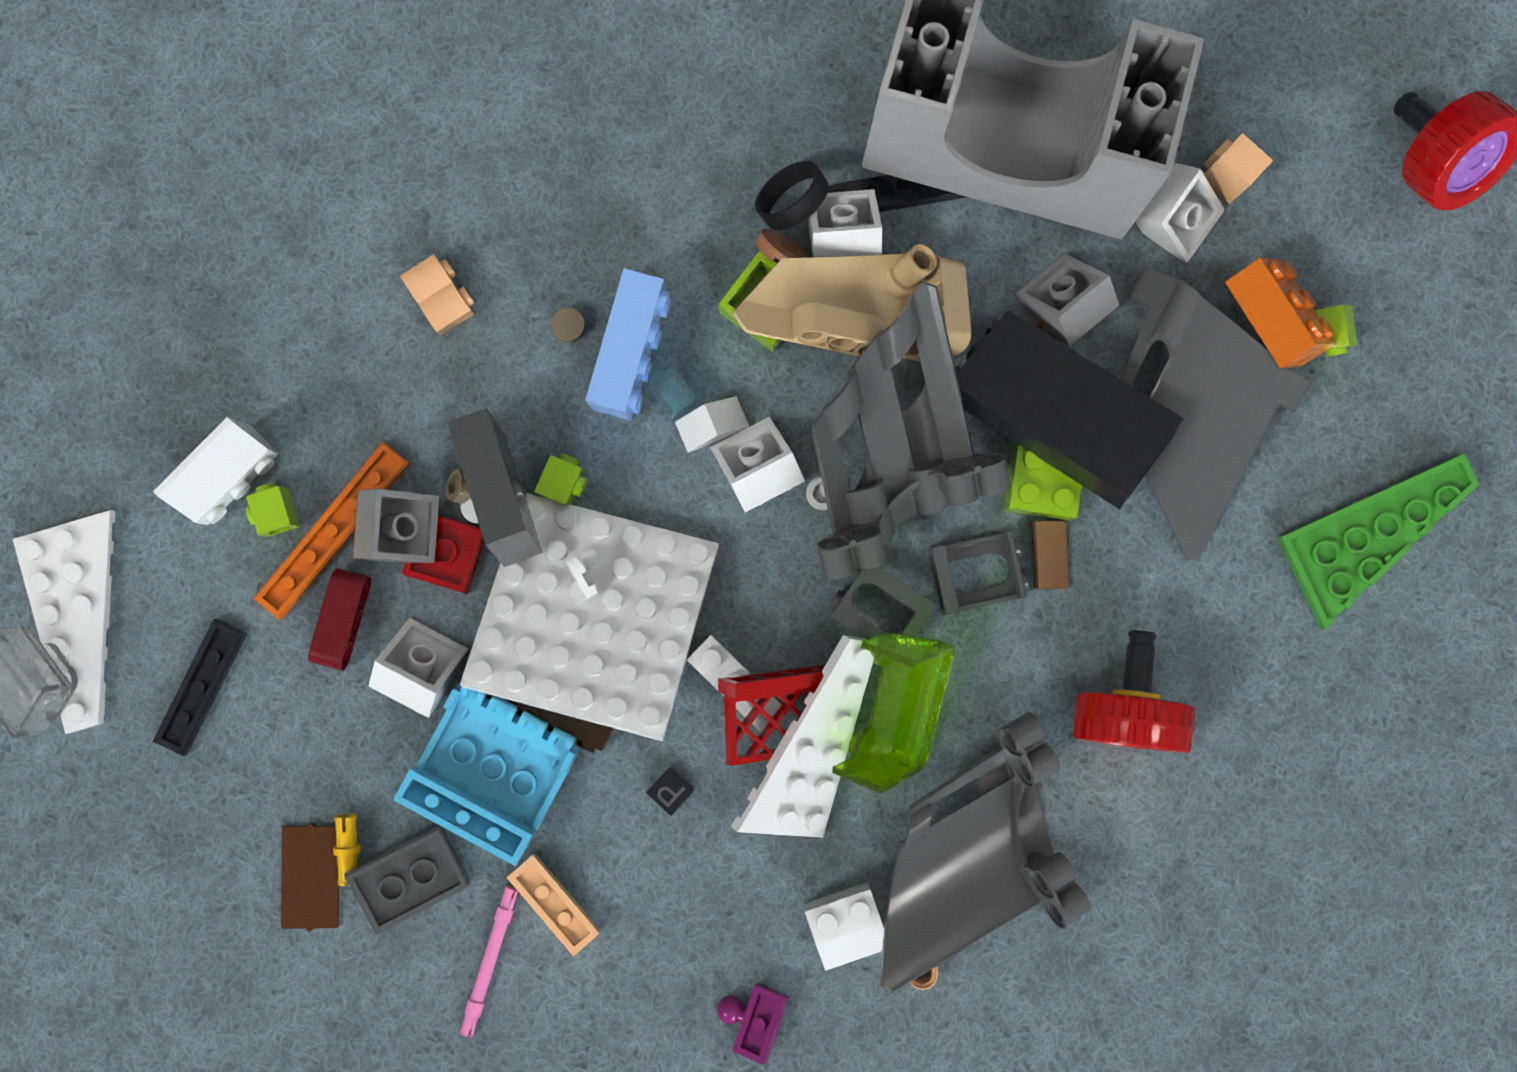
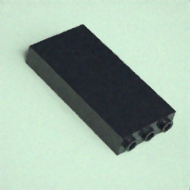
M1007 310L1000 320L995 318L990 323L985 332L986 338L982 343L976 342L973 344L966 355L967 361L962 368L955 367L964 410L1024 449L1030 450L1038 458L1120 510L1172 440L1184 418Z

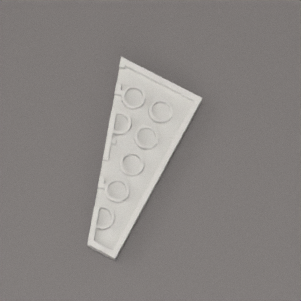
M113 510L13 539L65 734L104 723L106 690L104 665L108 654L106 630L109 629L112 580L110 575L111 554H113L114 541H111L112 523H115V511Z
M842 636L822 670L824 677L814 693L809 692L803 702L807 706L799 720L792 721L766 765L767 774L758 789L753 788L747 799L750 803L742 817L737 816L731 827L734 830L743 833L823 838L877 650V642L866 638Z

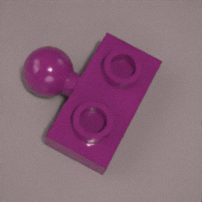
M758 983L754 985L746 1009H744L741 1000L735 996L722 998L717 1005L719 1019L726 1024L741 1022L732 1051L761 1065L766 1064L789 996Z

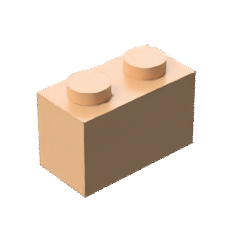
M1242 133L1234 142L1227 138L1203 164L1207 170L1203 174L1213 191L1226 203L1230 204L1259 177L1273 160Z

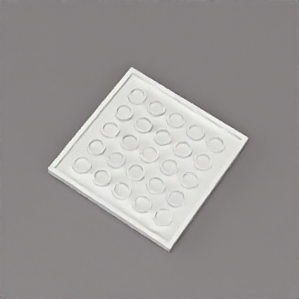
M526 493L525 498L543 553L506 567L500 563L460 685L463 688L663 741L719 543L570 504L567 507L551 499ZM575 556L580 557L587 569L586 572L598 590L597 594L588 600L569 572L566 564L567 561Z

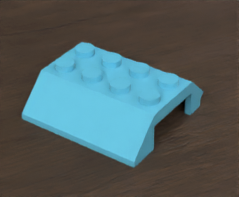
M458 683L452 689L443 706L447 710L416 767L409 769L393 801L516 866L544 820L580 748L574 745L576 737L557 727H554L552 732L547 731L549 723L527 711H524L521 716L517 715L519 707L497 696H492L489 700L486 698L487 694L463 688Z

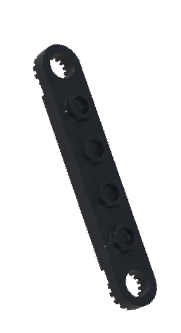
M891 175L833 184L829 186L827 192L874 189L879 212L966 198L963 195Z

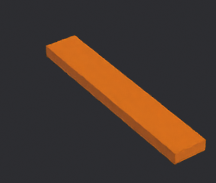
M382 442L253 599L276 618L283 620L354 534L358 491L375 488L390 490L411 463L388 444Z

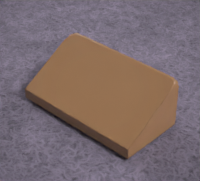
M1066 521L1032 522L1034 590L1069 588Z

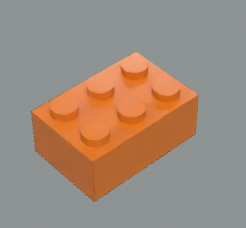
M1260 257L1225 283L1280 368L1302 367L1336 345L1332 338L1335 332L1330 323L1324 317L1320 319L1313 309L1316 303L1311 294L1306 289L1301 290L1294 280L1298 276L1291 264L1287 261L1283 262L1278 259Z

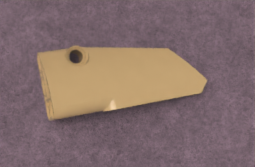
M923 244L915 245L904 254L782 258L732 313L746 333L860 356L878 331L886 329L894 322L903 310L909 295L924 281L937 286L953 358L967 348L971 339L967 277L964 263L936 256L928 246ZM915 340L903 358L921 362Z

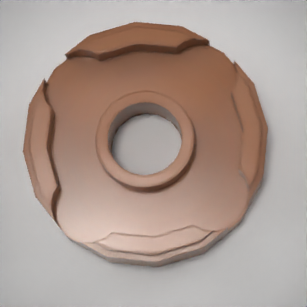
M762 229L756 239L759 251L772 261L774 258L780 261L782 258L812 257L796 242L771 229Z

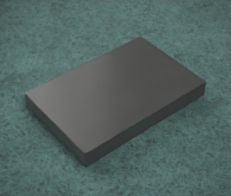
M440 825L420 833L346 871L344 874L375 935L470 887V881Z

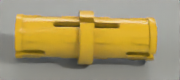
M346 813L334 816L336 846L333 847V855L337 856L338 886H346L345 872L358 866V854L361 853V844L357 843V814L349 813V817H346Z

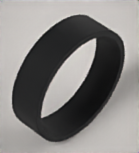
M811 161L793 163L777 172L762 187L755 202L756 212L767 226L773 230H785L794 227L810 217L822 204L828 192V181L815 163ZM814 178L809 189L794 204L779 212L770 213L774 203L787 189L800 181Z

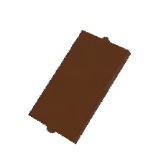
M309 823L307 826L282 827L281 929L306 928V931L311 932L314 928L339 927L337 856L333 855V847L336 846V826H315L314 823Z

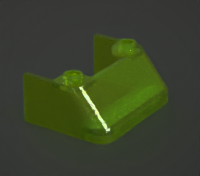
M889 632L862 641L861 648L871 651L875 665L882 667L869 725L852 736L849 743L850 758L833 766L832 773L881 794L919 773L924 768L930 755L954 658V646L949 643Z

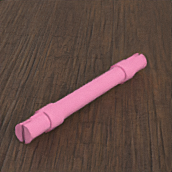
M505 886L501 903L497 906L494 916L495 922L471 998L468 999L464 1011L465 1017L459 1034L463 1036H474L478 1018L481 1017L485 1004L484 999L503 938L513 916V907L518 894L515 887Z

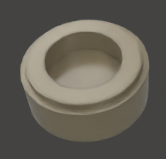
M563 308L554 314L551 328L559 340L565 343H573L584 335L586 323L581 313L576 309Z
M460 468L451 473L445 487L447 499L458 504L465 503L470 497L463 471Z

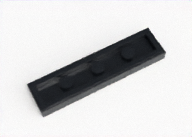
M213 619L153 742L181 756L188 754L246 638V632L222 620Z

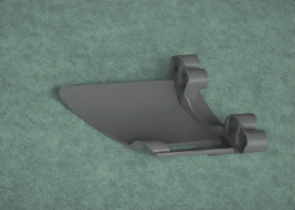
M1144 267L1128 299L1141 302L1149 306L1150 309L1120 379L1131 386L1151 345L1157 340L1163 341L1167 345L1169 350L1168 360L1149 397L1184 419L1172 440L1145 477L1186 560H1192L1200 557L1278 406L1285 407L1291 410L1292 413H1295L1311 382L1287 368H1280L1267 349L1201 296V292L1182 280Z

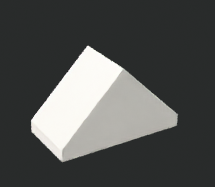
M737 396L706 403L675 422L688 453L749 427Z

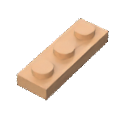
M535 853L506 877L573 956L600 934L601 930Z

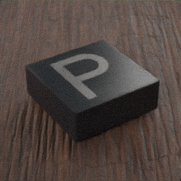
M669 767L646 793L671 816L695 789Z

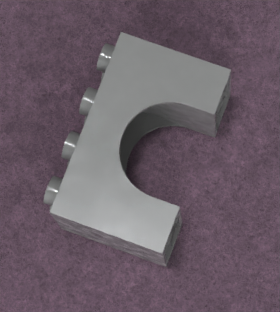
M906 0L878 95L862 168L1122 240L1172 173L1205 38L1132 19L1119 44L1107 54L1082 61H1056L1023 53L995 37L987 29L981 18L980 10L983 0Z

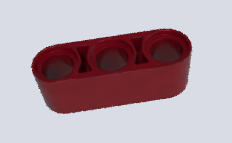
M338 567L335 568L327 586L308 654L310 663L344 671L347 668L371 588L372 580L370 576Z

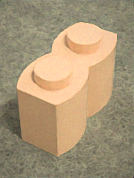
M433 254L400 275L432 327L442 336L475 315L470 308L475 302L464 286L458 289L452 278L457 275L446 258L440 261Z

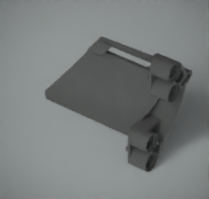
M1031 712L1025 713L998 729L1000 747L938 786L909 807L906 817L908 821L907 835L904 840L899 842L893 868L882 945L880 986L892 993L1039 903L1059 928H1063L1091 910L1089 899L1074 881L1076 880V873L1070 861L1061 852L1054 854L1040 805L1037 783L1059 771L1060 763L1052 748L1044 742L1046 735L1042 724ZM979 777L978 797L930 824L933 803Z

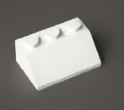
M226 417L153 492L193 522L204 525L214 524L226 514L227 510L225 507L233 499H240L250 490L251 486L249 483L257 475H264L273 467L275 463L273 459L279 453L252 426Z

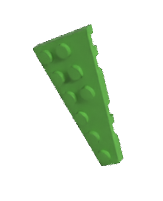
M1465 453L1450 458L1277 537L1320 630H1326L1334 622L1333 620L1344 609H1348L1366 588L1378 581L1411 549L1410 547L1421 536H1425L1434 528L1433 525L1447 512L1452 511L1479 485Z

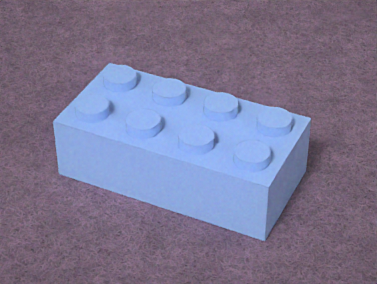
M623 269L585 399L593 411L629 421L632 420L633 413H640L644 399L640 389L642 382H648L653 368V363L650 362L652 349L658 350L662 338L659 323L661 317L667 318L672 301L669 298L670 292L666 289L664 279Z

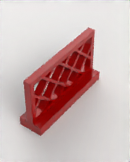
M826 664L718 678V692L724 694L727 765L735 766L771 759L776 749L770 750L764 742L774 729L784 737L786 731L779 725V722L788 710L798 717L796 721L799 720L802 713L793 704L801 693L806 692L809 694V692L814 693L824 677L822 670ZM771 697H777L783 704L775 715L771 717L763 708ZM747 701L753 708L743 722H741L736 717V702ZM760 714L768 724L757 737L748 728ZM745 733L754 743L745 754L737 755V742Z

